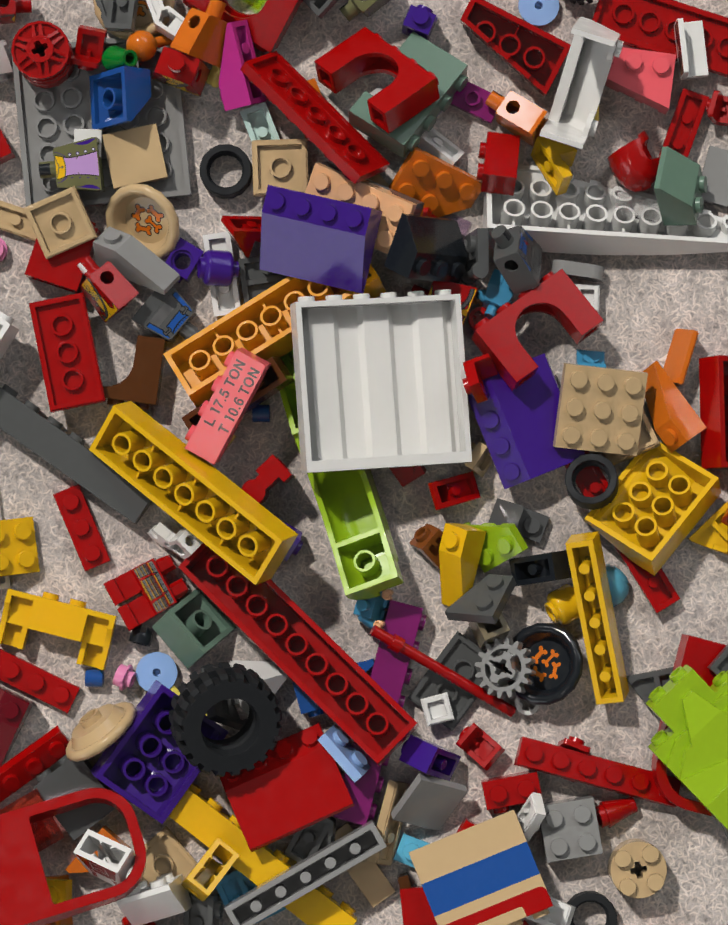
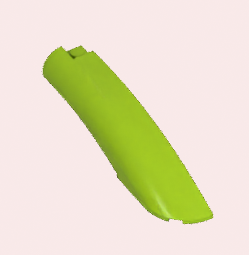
M292 350L280 358L295 380ZM294 381L280 390L292 435L300 452L296 386ZM371 469L307 473L327 531L345 596L352 600L375 598L381 596L380 591L404 583L398 565L399 558Z

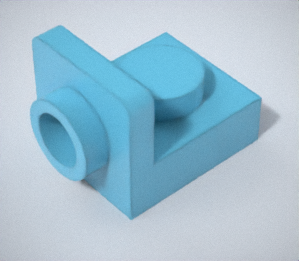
M403 833L393 860L415 868L409 852L430 843Z

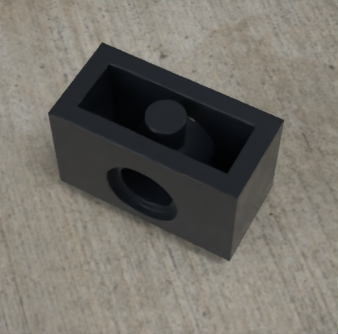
M566 550L509 559L511 575L515 578L516 586L572 578Z

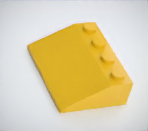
M659 442V447L634 457L618 477V492L613 501L603 508L591 510L584 518L585 522L596 531H599V534L627 558L654 576L721 494L720 482L717 476L676 451L671 453L667 446Z

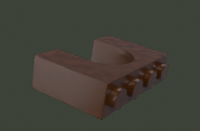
M138 335L134 363L130 374L116 385L103 386L107 405L113 406L132 401L142 410L151 411V406L158 407L165 362L163 354L166 353L167 348L166 339Z

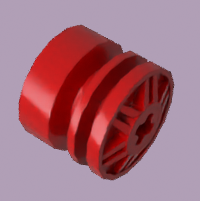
M35 21L19 29L13 38L11 47L13 62L29 83L36 87L48 89L59 86L68 80L74 70L75 64L71 63L74 50L61 28L51 22ZM40 47L45 49V55L40 57L38 51Z

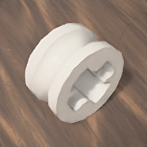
M517 695L514 701L516 709L524 715L534 714L540 706L534 705L532 709L528 707V710H523V704Z

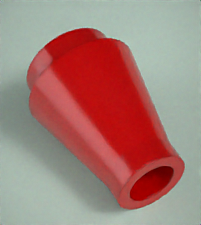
M632 796L624 799L599 802L598 806H595L597 821L601 828L606 826L611 828L628 816L638 812L636 802Z

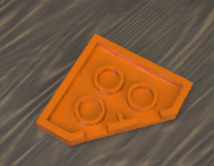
M415 147L406 157L388 188L423 202V208L429 207L435 216L442 217L471 208L481 193V180H476L475 176Z

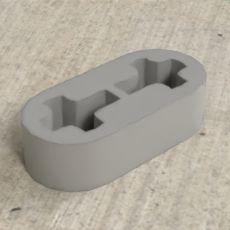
M558 259L553 260L551 269L554 274L563 269L569 278L592 282H603L605 270L603 266Z

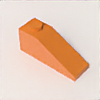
M655 361L643 371L648 373L645 399L654 429L672 453L707 427L659 362Z

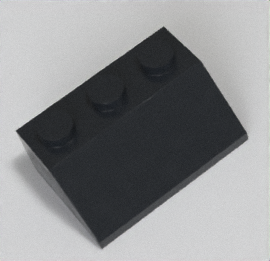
M402 213L384 266L408 279L459 283L465 272L468 254L458 222L454 219Z

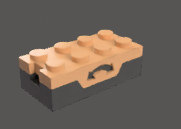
M329 162L315 163L305 191L307 194L383 211L374 249L386 254L389 253L402 213L420 215L424 203L369 179L354 184L345 178L343 172L336 165Z

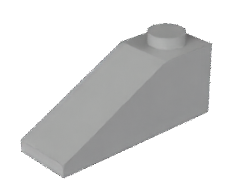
M109 226L93 241L96 264L101 267L106 262H111L129 281L165 295L180 279L179 273L130 234Z

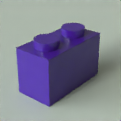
M411 734L402 746L399 760L428 775L450 781L461 756L433 742Z

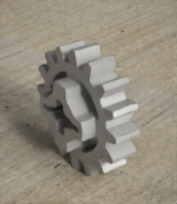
M496 638L495 646L488 643L485 644L487 652L478 653L482 658V662L475 663L476 667L481 668V672L475 674V677L483 679L479 686L484 689L489 688L487 694L492 696L497 694V697L500 699H505L506 695L514 699L516 698V691L524 694L526 691L523 685H532L533 682L528 677L529 675L536 674L535 670L530 669V665L536 662L535 659L527 657L531 650L528 648L522 649L523 643L520 641L514 643L511 638H505L504 642ZM504 651L501 656H495L499 652ZM498 663L505 664V666L508 668L509 671L512 672V674L507 672L505 673V670ZM515 680L512 685L506 686L509 681Z

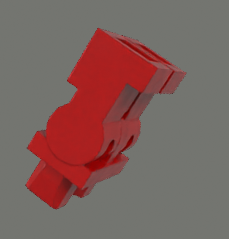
M272 454L255 470L259 475L255 479L246 481L241 489L262 504L269 497V490L280 480L288 483L295 475L276 455Z

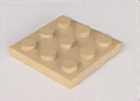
M564 363L553 446L637 456L648 373Z

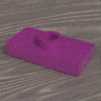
M468 81L461 92L456 91L453 95L450 105L490 125L495 117L496 111L485 105L491 92Z

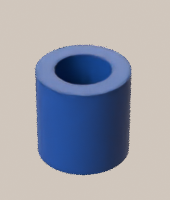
M258 405L252 409V422H270V405Z
M86 669L85 686L103 687L104 670Z

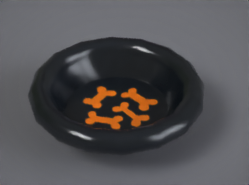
M536 623L523 628L512 638L514 643L516 641L523 643L522 649H530L531 653L527 657L536 661L530 665V669L535 670L536 674L529 675L528 677L533 683L532 685H523L526 691L524 694L516 691L518 698L532 705H551L564 700L576 688L582 676L583 655L579 643L568 630L554 623ZM504 664L503 669L505 670V673L507 672L512 674V672L509 671ZM515 680L509 681L508 686L512 685Z

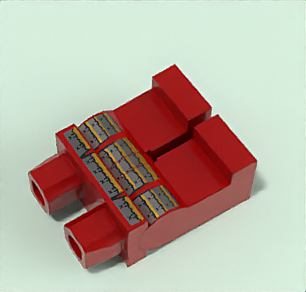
M171 555L159 559L152 558L104 583L115 606L126 602L140 593L142 594V596L117 609L129 631L179 603V599L190 591L183 577L171 584L167 579L166 574L178 568Z

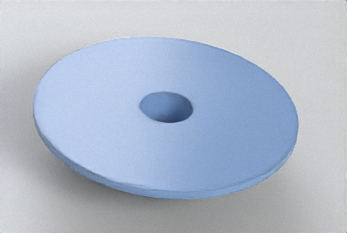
M519 0V13L526 22L534 26H543L552 22L557 16L559 0Z
M152 652L145 655L139 661L136 668V678L139 685L146 691L150 689L155 680L170 689L177 679V666L169 655L162 652Z

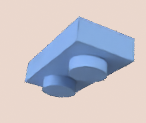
M335 725L318 739L320 744L354 783L371 768L367 763L366 757L360 751H356L349 743L347 735L342 730L337 729Z

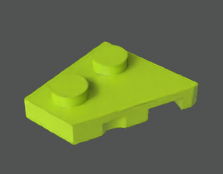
M470 522L464 523L487 531L479 560V565L484 573L528 548L515 524L503 523L496 525L495 523H483L481 525H474Z

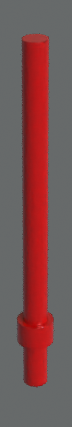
M376 625L371 629L370 635L387 644L389 650L396 654L399 652L507 716L512 717L514 715L516 707L497 696L487 694L488 691L405 643V639L397 634L392 635Z

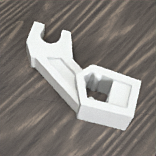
M146 0L156 31L173 41L185 18L170 6L164 7V0ZM169 16V19L173 21L167 27L162 22L164 21L163 17Z
M161 522L157 525L155 524L147 532L157 544L172 550L184 560L191 556L203 543L186 528L180 529L175 534Z

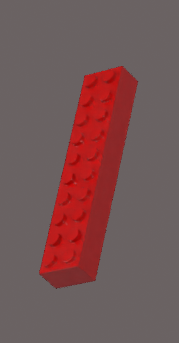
M204 543L178 566L181 572L378 766L419 727L418 723L271 579L257 585L253 584Z

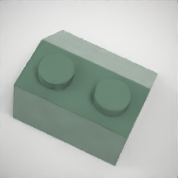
M668 146L662 147L654 185V192L664 226L697 225L698 215L703 213L704 208L702 194L707 192V177L702 175L700 164Z
M199 588L195 589L167 611L152 626L187 669L237 628Z

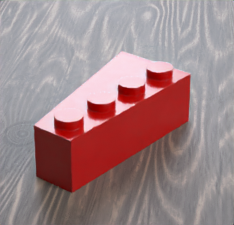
M470 0L460 19L461 23L546 98L569 53L571 44L485 0Z

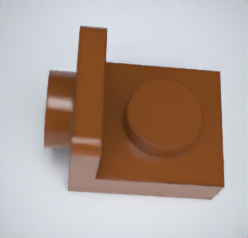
M427 523L415 532L414 538L409 544L413 548L420 550L433 566L440 570L439 547L443 532L439 528Z

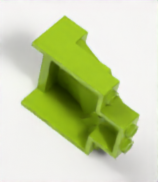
M686 664L684 667L679 666L670 674V680L663 687L658 686L648 696L649 700L645 704L668 727L666 730L658 731L652 737V743L648 748L713 817L728 830V670L717 674L712 681L713 684L709 686L693 668Z

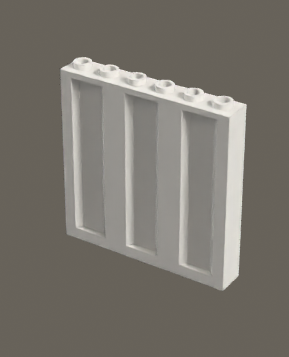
M451 289L435 290V295H424V291L407 292L408 296L397 297V292L380 293V298H370L369 293L353 294V299L342 300V295L325 296L324 301H315V296L298 297V302L290 304L302 474L472 462L468 395L462 379L466 378L463 366L465 353L460 294H451Z

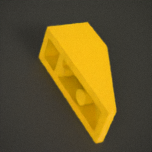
M445 523L439 547L442 604L450 607L473 587L487 531L467 524Z

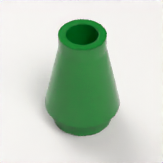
M119 46L108 47L102 55V64L107 70L121 66L133 67L138 61L137 54L133 50H127Z

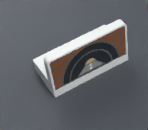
M683 18L677 19L674 24V34L680 80L708 77L702 20L684 22Z

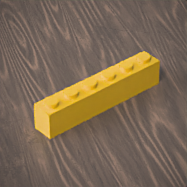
M599 531L574 534L570 536L565 545L596 705L624 702L629 693V686Z

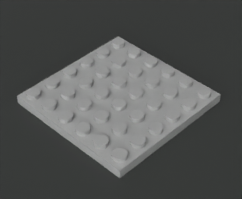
M157 33L154 35V37L162 36V34ZM108 38L106 39L105 50L110 46H119L126 49L127 40ZM70 42L75 54L76 42ZM43 47L38 49L40 57L45 55ZM163 47L157 48L155 55L150 60L145 62L137 61L136 65L133 66L150 69L152 97L131 122L103 129V135L156 123L168 179L145 183V185H149L162 192L167 199L192 196L182 91L152 79ZM12 57L26 207L65 190L57 188L56 177L40 178L39 162L54 161L53 148L74 143V129H92L89 76L108 71L103 64L98 69L94 68L93 71L79 69L78 65L75 64L68 80L59 86L47 89L36 87L29 83L13 62ZM104 142L102 147V166L105 192L77 190L85 207L108 205L109 199L117 191L113 188Z

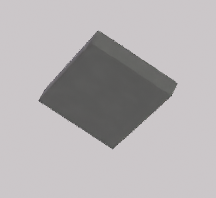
M457 631L436 661L478 686L483 681V679L475 677V674L481 672V668L476 667L475 663L482 662V658L478 653L486 652ZM428 670L408 698L422 708L420 699L447 692L454 720L446 721L442 724L453 731L477 697L433 671Z

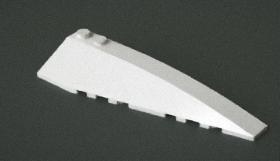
M518 165L513 196L484 192L483 228H489V249H494L495 246L491 232L497 226L504 225L507 229L522 226L540 245L542 252L681 255L728 252V215L719 217L712 214L711 210L703 209V213L698 215L697 225L664 226L656 196L629 191L615 186L613 189L604 187L601 182L591 179L589 183L574 179L573 175L567 192L556 195L538 166Z

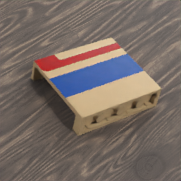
M514 810L409 852L437 925H523L522 918L532 915L535 920L549 914L548 908L553 906Z

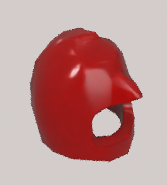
M645 130L638 134L637 139L621 147L607 158L610 170L616 180L623 187L633 192H641L651 188V185L656 180L660 157L652 158L647 149L649 137Z

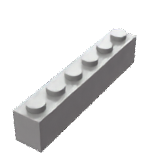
M370 820L226 904L224 909L233 925H254L386 848L387 845L373 820Z

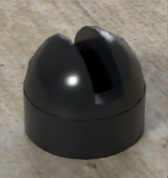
M142 625L134 628L130 634L129 641L150 647L153 637L151 629L147 627L146 632L143 633L141 632Z

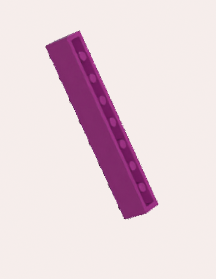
M390 600L383 628L392 635L397 634L405 639V643L418 650L420 642L415 641L417 630L423 631L427 615L422 614L423 608ZM380 641L370 677L403 708L406 696L401 695L403 684L409 685L413 670L408 668L410 658L400 652L396 654L387 648V644ZM353 741L352 746L366 757L367 763L371 768L355 783L345 772L344 781L355 806L333 817L364 825L367 823V820L374 819L377 804L372 803L375 792H381L384 777L379 775L382 765H388L390 756L378 766Z

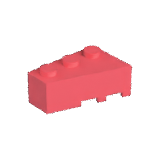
M623 47L620 57L614 56L605 86L632 97L634 100L644 103L666 115L670 107L676 54Z

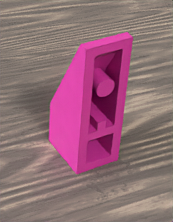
M247 20L230 22L226 26L218 83L220 98L225 111L267 101L265 94L257 86L253 85L240 70L245 61L256 58Z

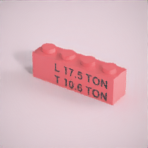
M242 347L236 349L235 352L231 351L224 362V366L227 368L223 376L218 375L211 387L214 393L210 401L205 400L198 412L201 418L197 426L192 425L185 437L188 440L185 449L214 465L218 463L271 363Z

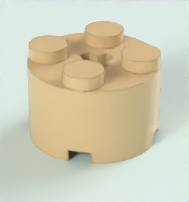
M628 839L621 842L612 851L608 859L609 877L616 888L626 896L646 898L655 894L664 885L667 875L666 861L661 852L645 840ZM635 862L644 866L638 875L630 871L631 868L635 867Z

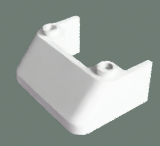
M580 17L571 30V34H574L549 118L541 129L539 136L583 149L588 137L595 136L599 121L594 120L614 56L620 57L624 41L619 40L621 34L591 19Z

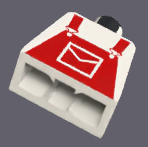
M87 829L73 851V854L90 874L114 886L128 877L135 863L134 851L131 848L90 829Z

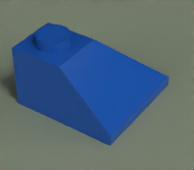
M121 66L89 76L92 129L103 130L131 122L152 97L150 69Z

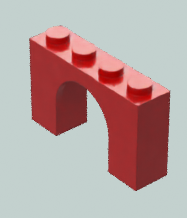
M183 0V3L189 8L200 9L203 12H206L210 0ZM220 0L226 3L221 20L228 23L247 20L253 46L262 52L268 51L271 53L280 45L303 0H267L261 11L256 14L241 13L231 7L227 0Z
M366 27L314 61L319 82L335 94L357 79L369 74L383 73L395 77V80L390 85L367 100L371 121L388 134L440 98L438 90L439 81L434 73L426 71L414 59L408 58L396 46H391L378 33H373Z
M563 269L555 274L552 271L547 273L540 279L538 287L521 292L518 295L519 299L513 304L509 302L503 304L496 311V316L490 320L486 317L474 326L475 331L471 340L483 355L490 354L497 372L512 391L533 377L539 367L517 339L515 325L518 319L533 312L548 314L563 326L576 344H579L597 331L604 321Z

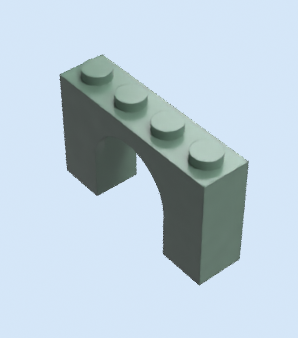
M414 31L399 50L408 58L414 59L426 71H431L435 74L439 81L438 90L440 98L389 134L371 121L367 100L373 95L367 91H364L349 110V123L354 128L402 158L409 151L412 152L415 147H418L422 134L425 131L429 132L433 128L437 115L441 110L445 112L449 108L453 95L456 91L461 92L469 79L467 77V64Z

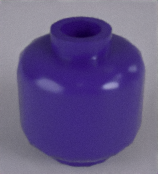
M207 250L203 257L199 256L197 276L199 279H202L205 285L227 287L232 283L233 277H238L239 262L234 261L231 252Z

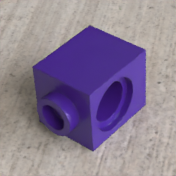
M180 237L175 249L172 250L165 261L166 264L180 274L178 283H181L182 280L187 283L190 282L197 270L199 256L203 257L204 251ZM181 256L190 258V265L186 269H178L176 267V261Z

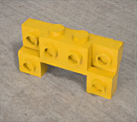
M8 588L0 622V644L23 650L26 646L29 631L32 629L82 642L76 664L105 670L118 616L86 608L87 602L72 598H70L69 603L59 601L60 595L43 592V596Z

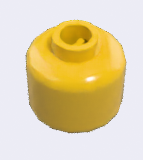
M565 584L547 595V603L544 604V607L554 623L559 622L562 625H567L579 618L574 587L571 584Z

